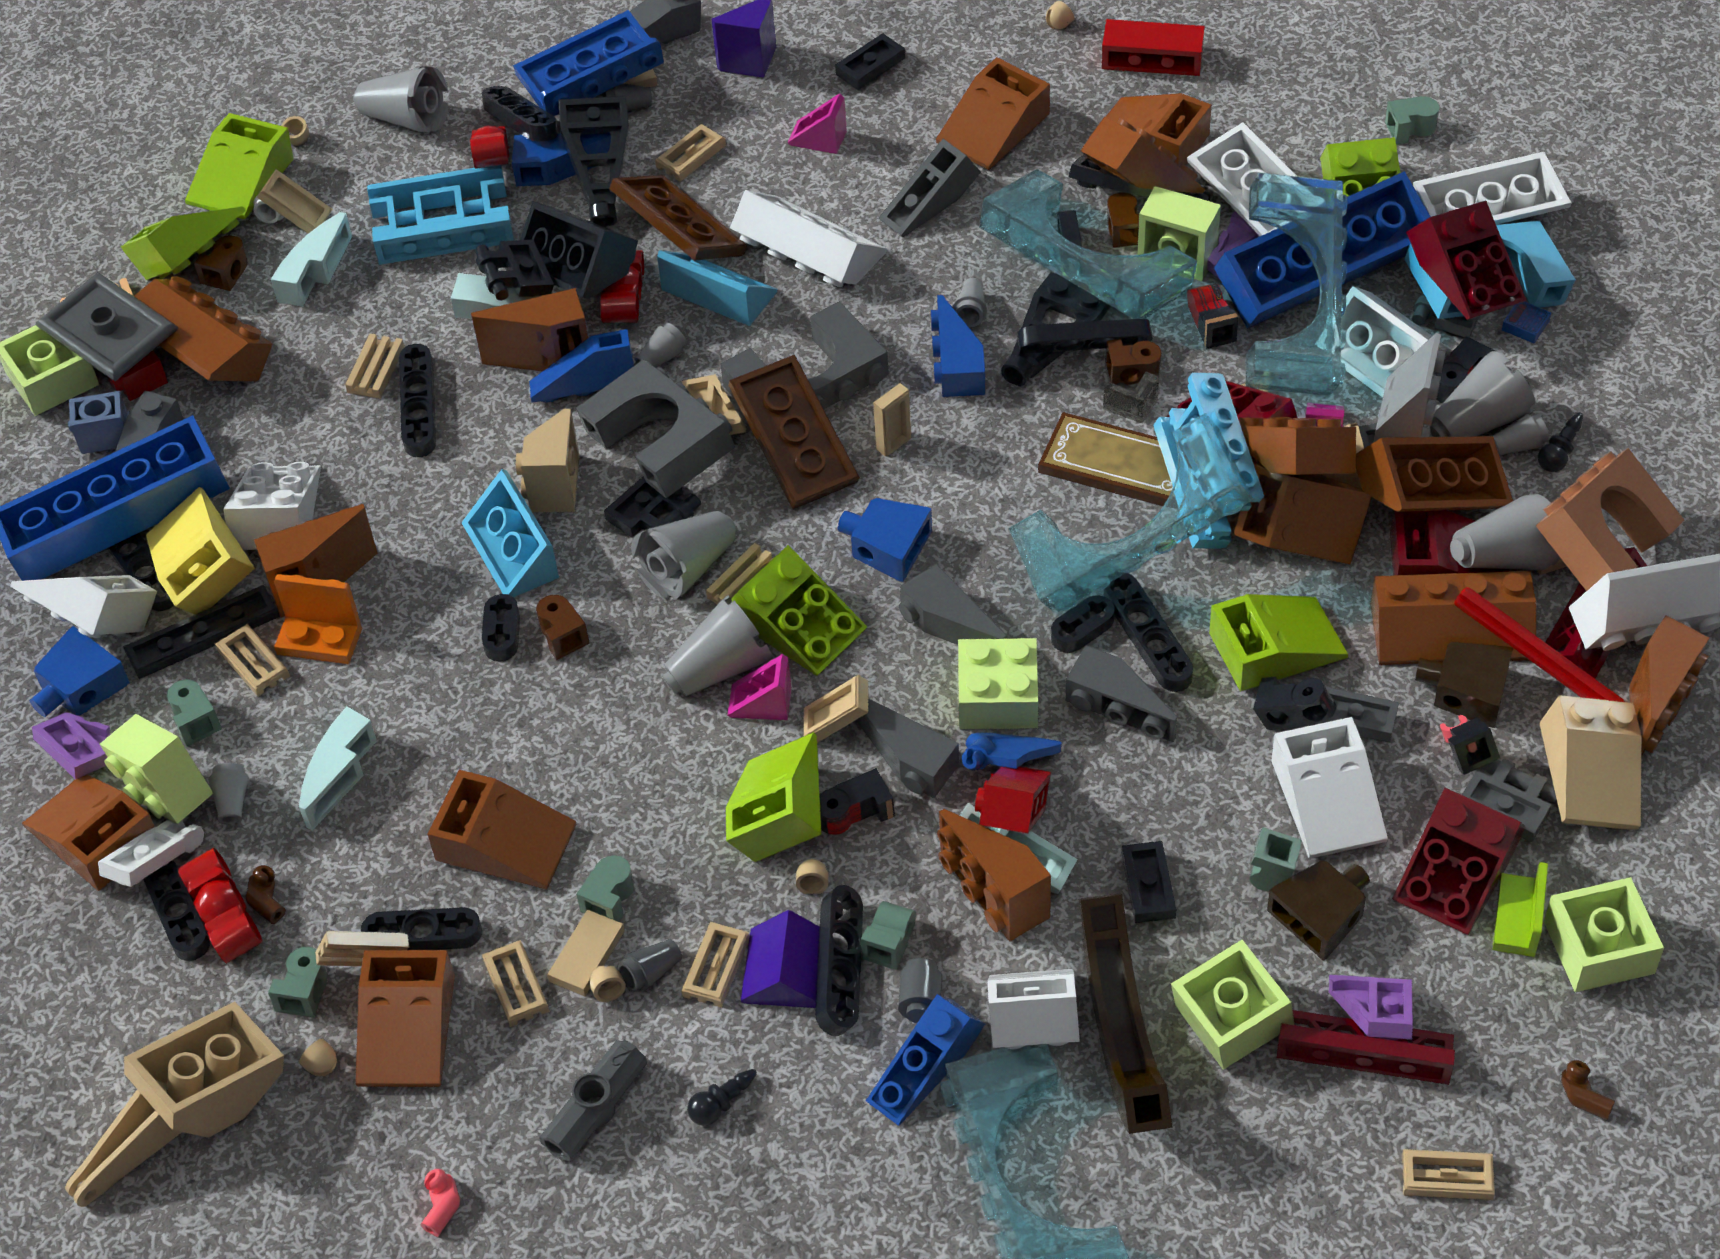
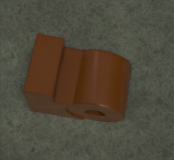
M1115 193L1107 200V226L1113 248L1138 245L1139 214H1137V199L1130 193Z
M228 235L215 241L212 253L209 256L200 254L194 264L200 284L231 291L246 269L248 261L242 240L237 236Z
M1121 339L1107 340L1105 363L1111 387L1147 383L1155 380L1160 372L1162 354L1160 347L1151 341H1140L1134 345L1123 346Z
M548 595L538 602L536 612L540 628L546 636L549 651L556 661L590 644L585 622L565 597L561 595Z

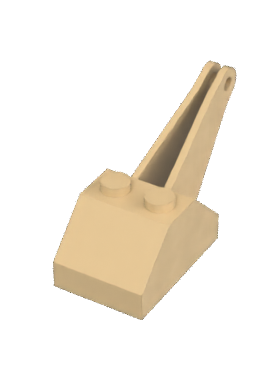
M234 1001L124 1057V1074L137 1090L81 1166L67 1181L65 1190L70 1196L74 1197V1201L78 1206L85 1207L182 1132L209 1138L243 1120L283 1072L284 1055Z

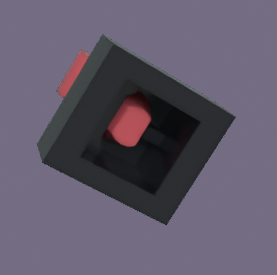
M1459 715L1460 724L1455 727H1447L1444 723L1440 724L1445 742L1450 744L1457 767L1463 775L1500 759L1491 729L1478 717L1468 721L1464 715Z

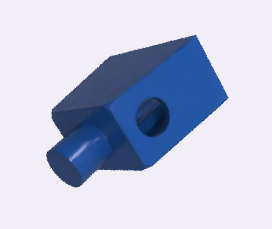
M875 498L870 501L862 516L844 511L839 519L838 532L851 536L852 556L855 559L898 581L904 582L932 532V510L925 506Z
M72 626L35 666L34 673L42 690L29 701L32 707L43 717L49 715L59 705L65 707L72 714L80 716L126 687L130 682L120 660L91 638L80 633L75 626Z

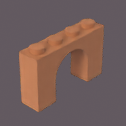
M1627 448L1617 456L1610 451L1596 461L1592 468L1576 479L1577 482L1565 489L1559 498L1543 509L1547 516L1536 527L1584 589L1588 591L1607 573L1638 567L1608 528L1601 508L1607 511L1619 523L1641 553L1668 537L1684 521V518L1630 449Z

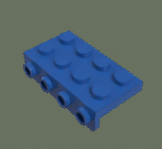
M627 10L513 65L515 75L537 105L551 115L556 116L559 114L558 100L594 98L663 64L664 59L661 44L657 38H650L630 11Z

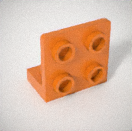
M277 574L274 584L286 617L274 646L276 654L350 664L362 631V625L350 585L335 579L321 580L305 578L301 575Z

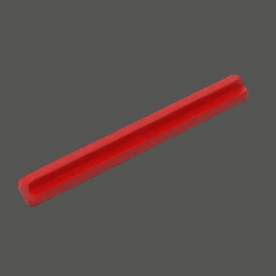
M1465 587L1455 599L1454 604L1457 608L1579 697L1625 702L1624 699L1470 587Z

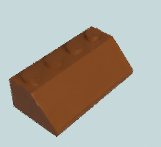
M172 276L171 280L154 279L134 295L135 298L178 327L177 331L159 346L210 381L254 382L260 379L273 344L261 336L262 332L258 328L240 322L237 319L238 315L214 304V298L192 289V284L188 280L177 276Z
M1493 436L1380 438L1356 453V470L1362 491L1397 512L1499 509L1513 501Z
M1531 571L1374 576L1370 606L1379 665L1418 664L1420 658L1443 663L1447 646L1451 642L1511 647L1455 606V599L1465 587H1470L1536 635V598ZM1513 648L1510 661L1529 660Z

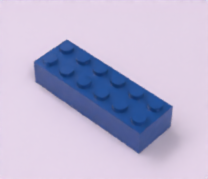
M1404 171L1224 252L1214 269L1248 329L1405 257L1411 244L1407 231L1428 219L1430 215Z
M192 415L0 506V541L8 560L22 581L42 580L158 524L198 487L203 488L209 499L229 490L230 487L196 419Z

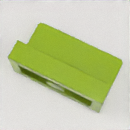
M1539 862L1535 878L1501 873L1492 950L1535 957L1542 933L1548 863Z

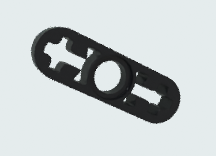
M171 860L167 865L162 866L143 880L176 956L185 961H193L206 954L210 947V939L194 906V901L179 875V867ZM164 874L167 875L173 889L166 893L158 878ZM185 903L188 905L186 911L178 917L166 915L168 908L173 904ZM187 926L195 943L188 946L181 929Z
M466 907L375 912L366 917L361 925V932H378L379 927L384 926L387 928V931H384V933H400L399 925H402V932L408 935L409 948L407 950L465 949L475 945L482 936V926L478 914ZM427 923L433 926V930L426 937L416 938L411 935L412 929L418 924ZM440 923H445L446 927L443 928L445 935H441ZM460 923H468L465 933L458 934L457 929L460 928Z

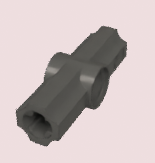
M625 1039L623 1041L616 1040L591 1073L584 1074L575 1081L571 1098L540 1135L541 1144L553 1156L562 1161L567 1160L571 1162L597 1127L607 1124L613 1118L615 1104L647 1065L646 1056L635 1045ZM592 1097L602 1098L595 1103H586Z

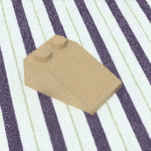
M1559 695L1539 724L1562 823L1628 830L1639 829L1641 826L1642 736L1634 704Z

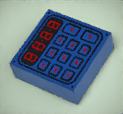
M1527 302L1516 304L1503 321L1502 331L1535 343L1550 322L1551 312Z

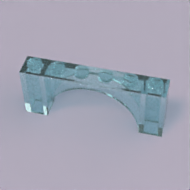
M1039 169L1028 173L983 199L979 228L1132 319H1145L1187 293L1189 289H1192L1197 260L1171 245L1146 254L1112 255L1083 248L1060 235L1052 227L1049 219L1059 211L1063 183Z
M1259 172L1250 185L1249 220L1274 226L1300 244L1316 269L1320 285V300L1313 322L1301 332L1280 340L1254 342L1246 353L1245 386L1315 395H1331L1344 382L1346 367L1345 363L1341 362V350L1345 346L1346 331L1341 328V317L1346 310V296L1342 295V283L1346 278L1347 264L1345 261H1342V250L1345 248L1347 241V229L1342 228V216L1346 213L1348 200L1347 195H1343V181Z
M1206 413L1172 432L1178 453V469L1174 486L1158 514L1137 532L1109 543L1089 544L1078 542L1064 536L1057 524L1041 509L1009 528L1039 600L1053 613L1072 608L1078 600L1092 592L1105 589L1113 580L1125 573L1138 570L1146 561L1159 554L1171 551L1179 542L1192 535L1204 532L1212 523L1226 515H1233L1239 512L1244 505L1254 500L1220 429Z
M1047 1044L1027 1045L1019 1049L1002 1047L945 1064L946 1081L940 1082L942 1096L947 1108L955 1107L958 1118L953 1119V1124L960 1145L967 1143L972 1156L966 1158L968 1169L973 1182L981 1181L985 1194L980 1195L981 1205L986 1220H995L999 1233L994 1234V1240L1000 1259H1129L1117 1225L1094 1229H1079L1046 1221L1027 1210L1013 1197L999 1173L996 1155L1001 1138L1007 1127L1027 1106L1046 1095L1057 1092L1058 1072Z

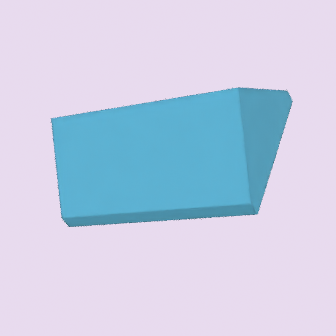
M659 250L657 255L661 289L748 326L753 323L778 290L710 261H694L686 253Z
M501 469L462 521V525L502 594L516 597L558 579L559 575L552 544L508 471Z

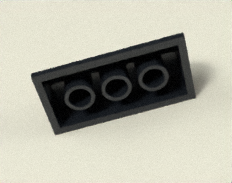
M532 201L520 240L534 241L555 286L564 290L576 288L577 295L585 299H590L628 274L630 265L635 259L638 240L536 201Z

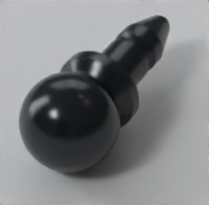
M1581 412L1572 416L1566 422L1559 435H1552L1549 439V444L1540 449L1538 463L1544 470L1558 472L1566 466L1568 454H1571L1574 450L1571 442L1582 425L1583 414Z
M750 1069L740 1072L720 1087L712 1084L708 1087V1091L694 1094L687 1105L690 1119L701 1126H708L716 1122L720 1117L721 1111L730 1109L729 1101L737 1096L741 1090L749 1087L757 1075L756 1070Z

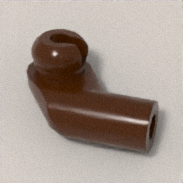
M261 865L254 869L253 875L249 878L246 901L250 907L271 924H276L285 915L286 909L273 899L275 888L274 870L269 866Z
M1579 1060L1570 1061L1566 1066V1070H1563L1561 1074V1083L1569 1102L1573 1106L1607 1121L1615 1100L1592 1091L1588 1080L1590 1068L1586 1063Z

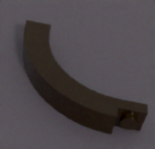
M1121 893L1078 899L1084 936L1082 942L1092 1004L1106 1070L1121 1120L1129 1134L1173 1128L1167 1084L1162 1079L1155 1063L1141 1012L1130 953L1123 896Z

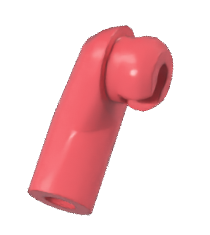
M442 1169L431 1170L424 1180V1185L429 1190L433 1207L422 1221L421 1227L436 1237L441 1234L460 1206V1196L456 1182L450 1174H446Z

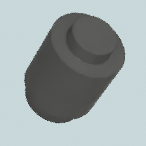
M928 958L911 959L905 964V968L900 973L898 1010L902 1016L914 1023H918L937 994L941 995L942 974L938 970L937 963Z

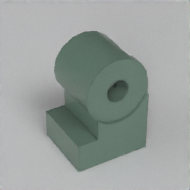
M1426 96L1388 101L1385 124L1391 136L1395 137L1396 145L1409 143L1410 135L1428 136L1433 134L1437 128L1439 104L1436 100Z
M183 679L170 686L167 691V699L174 714L173 720L187 747L222 729L214 708L197 682Z
M1262 827L1251 865H1253L1250 875L1251 884L1257 889L1269 891L1275 885L1290 878L1296 867L1302 840Z
M613 855L607 856L597 863L576 894L580 912L585 914L588 909L617 922L621 920L624 915L621 901L627 899L634 889L630 864L626 859Z
M882 901L877 908L871 926L866 927L861 937L862 960L897 970L915 925L916 911ZM876 948L890 952L891 955H882Z
M301 947L290 953L286 960L288 972L285 980L273 979L268 991L274 1011L315 1017L328 978L325 966L317 965L315 952L317 949Z

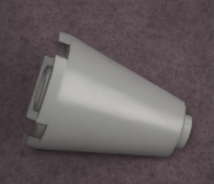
M428 66L361 82L353 95L354 104L361 114L422 133L440 130L446 120L449 103L443 102V92H448L443 74L439 69Z
M1492 351L1482 358L1435 411L1432 425L1429 427L1431 428L1430 433L1433 437L1480 436L1534 412L1535 409L1530 408L1536 404L1534 394L1518 369L1511 373L1504 365L1510 360L1501 353Z
M1539 494L1524 495L1455 532L1450 544L1452 557L1464 568L1544 570L1550 565L1556 564L1560 560L1559 555L1536 527L1547 516L1543 509L1551 502Z
M713 511L641 531L635 535L631 544L633 559L638 556L642 565L637 570L641 579L650 590L663 599L669 596L673 597L672 600L681 597L734 543L736 526L728 515L720 511Z
M728 595L718 603L664 664L667 672L662 677L675 695L682 691L685 696H688L765 664L773 658V655L766 644L760 645L758 642L759 632L735 601L732 602L731 597Z

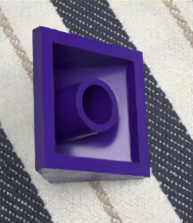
M755 0L712 18L718 70L764 78L776 50L772 0Z
M787 910L751 928L741 1003L816 1008L820 926L791 910Z

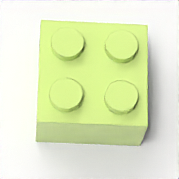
M1155 186L1139 213L1137 262L1203 281L1208 272V258L1213 249L1218 246L1221 205Z
M36 325L0 342V361L5 373L34 416L99 385L91 364Z
M1037 638L958 639L959 729L1038 728Z
M137 714L99 744L108 757L104 760L106 766L116 777L121 778L126 786L123 788V792L138 805H145L158 819L164 816L178 824L213 794L179 737Z
M1631 877L1551 895L1544 924L1575 992L1656 973L1664 946Z
M1240 940L1171 983L1176 1008L1223 1070L1280 1034L1281 1023L1294 1025L1291 1001L1243 940Z

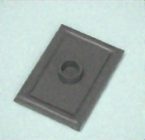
M99 272L36 322L38 328L114 381L122 377L178 329L171 321Z

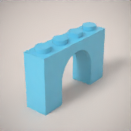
M1531 221L1496 225L1528 302L1539 308L1564 304L1576 279L1541 222ZM1410 244L1404 260L1437 318L1462 317L1463 314L1419 265L1413 247Z

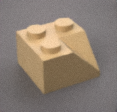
M571 409L561 410L525 436L522 453L516 454L517 475H523L521 478V495L524 499H528L532 512H575L580 454Z

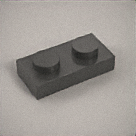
M1326 687L1336 703V711L1327 722L1352 717L1360 736L1390 743L1399 702Z

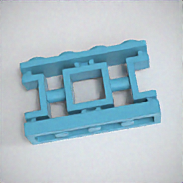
M501 165L478 169L469 168L367 186L373 219L388 216L389 225L372 228L373 244L379 265L473 250L480 245L488 247L498 246L500 241H514L508 206L491 208V199L507 197ZM482 195L481 199L463 201V198ZM456 205L457 214L424 219L423 210ZM415 207L414 210L396 212V209ZM485 212V214L465 217V215ZM417 223L414 226L398 228L401 225Z
M1191 373L1188 377L1189 384L1187 386L1192 399L1189 407L1171 408L1169 411L1170 417H1159L1153 426L1192 548L1221 549L1226 548L1232 541L1230 536L1232 531L1227 519L1231 510L1248 511L1251 508L1250 502H1260L1264 494L1223 374ZM1208 451L1212 460L1211 466L1206 455Z

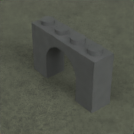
M840 301L810 316L812 340L833 362L824 373L808 379L824 410L841 400H848L855 392L870 384H877L885 376L889 375L888 351ZM749 348L720 363L723 387L735 399L728 386L729 381L767 365Z
M644 359L576 408L586 432L605 449H608L646 422L656 419L676 420L673 427L666 434L635 456L646 482L665 498H668L735 448L730 435L733 429L724 415L713 413L702 398L695 399L681 382L675 384L661 367L655 368Z

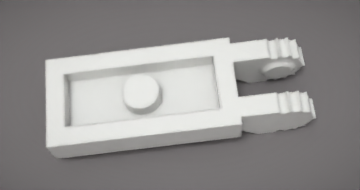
M166 820L159 826L142 833L98 861L99 875L116 881L121 885L132 887L182 853H191L199 845L201 846L205 832L198 825L192 824L189 827H185L183 820L178 824L171 820Z

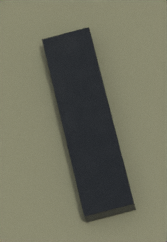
M261 585L127 644L123 648L138 679H141L216 646L217 642L246 624L251 629H254L279 618L280 615L265 586Z

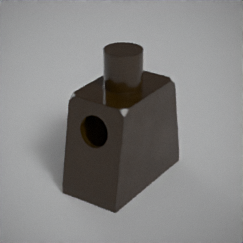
M1451 642L1447 646L1443 663L1420 658L1415 681L1437 685L1435 707L1456 715H1464L1469 720L1478 717L1488 727L1495 728L1513 647Z
M1319 861L1272 887L1269 890L1267 911L1321 960L1325 961L1362 918L1366 897L1361 890L1370 883V879L1366 871L1357 864L1351 865L1343 873H1340L1327 861Z

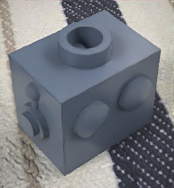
M120 391L69 399L70 421H68V427L75 437L81 454L117 448L127 416L130 413L126 409Z

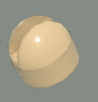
M1056 1L1049 7L1045 19L1051 28L1064 29L1074 21V14L1064 2Z
M292 116L287 118L281 125L288 128L289 134H293L289 135L291 145L299 146L307 141L309 128L303 118Z
M809 859L801 863L796 872L797 889L804 894L823 893L828 888V871L825 864L815 859Z
M599 966L590 976V988L594 997L600 1002L613 1001L619 998L625 991V981L621 973L614 966Z
M319 1039L311 1044L299 1060V1064L315 1076H326L332 1073L337 1063L335 1050L324 1039Z

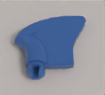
M972 733L966 740L967 749L962 754V763L965 768L971 771L981 770L989 764L1017 769L1029 760L1060 753L1062 742L1018 735Z

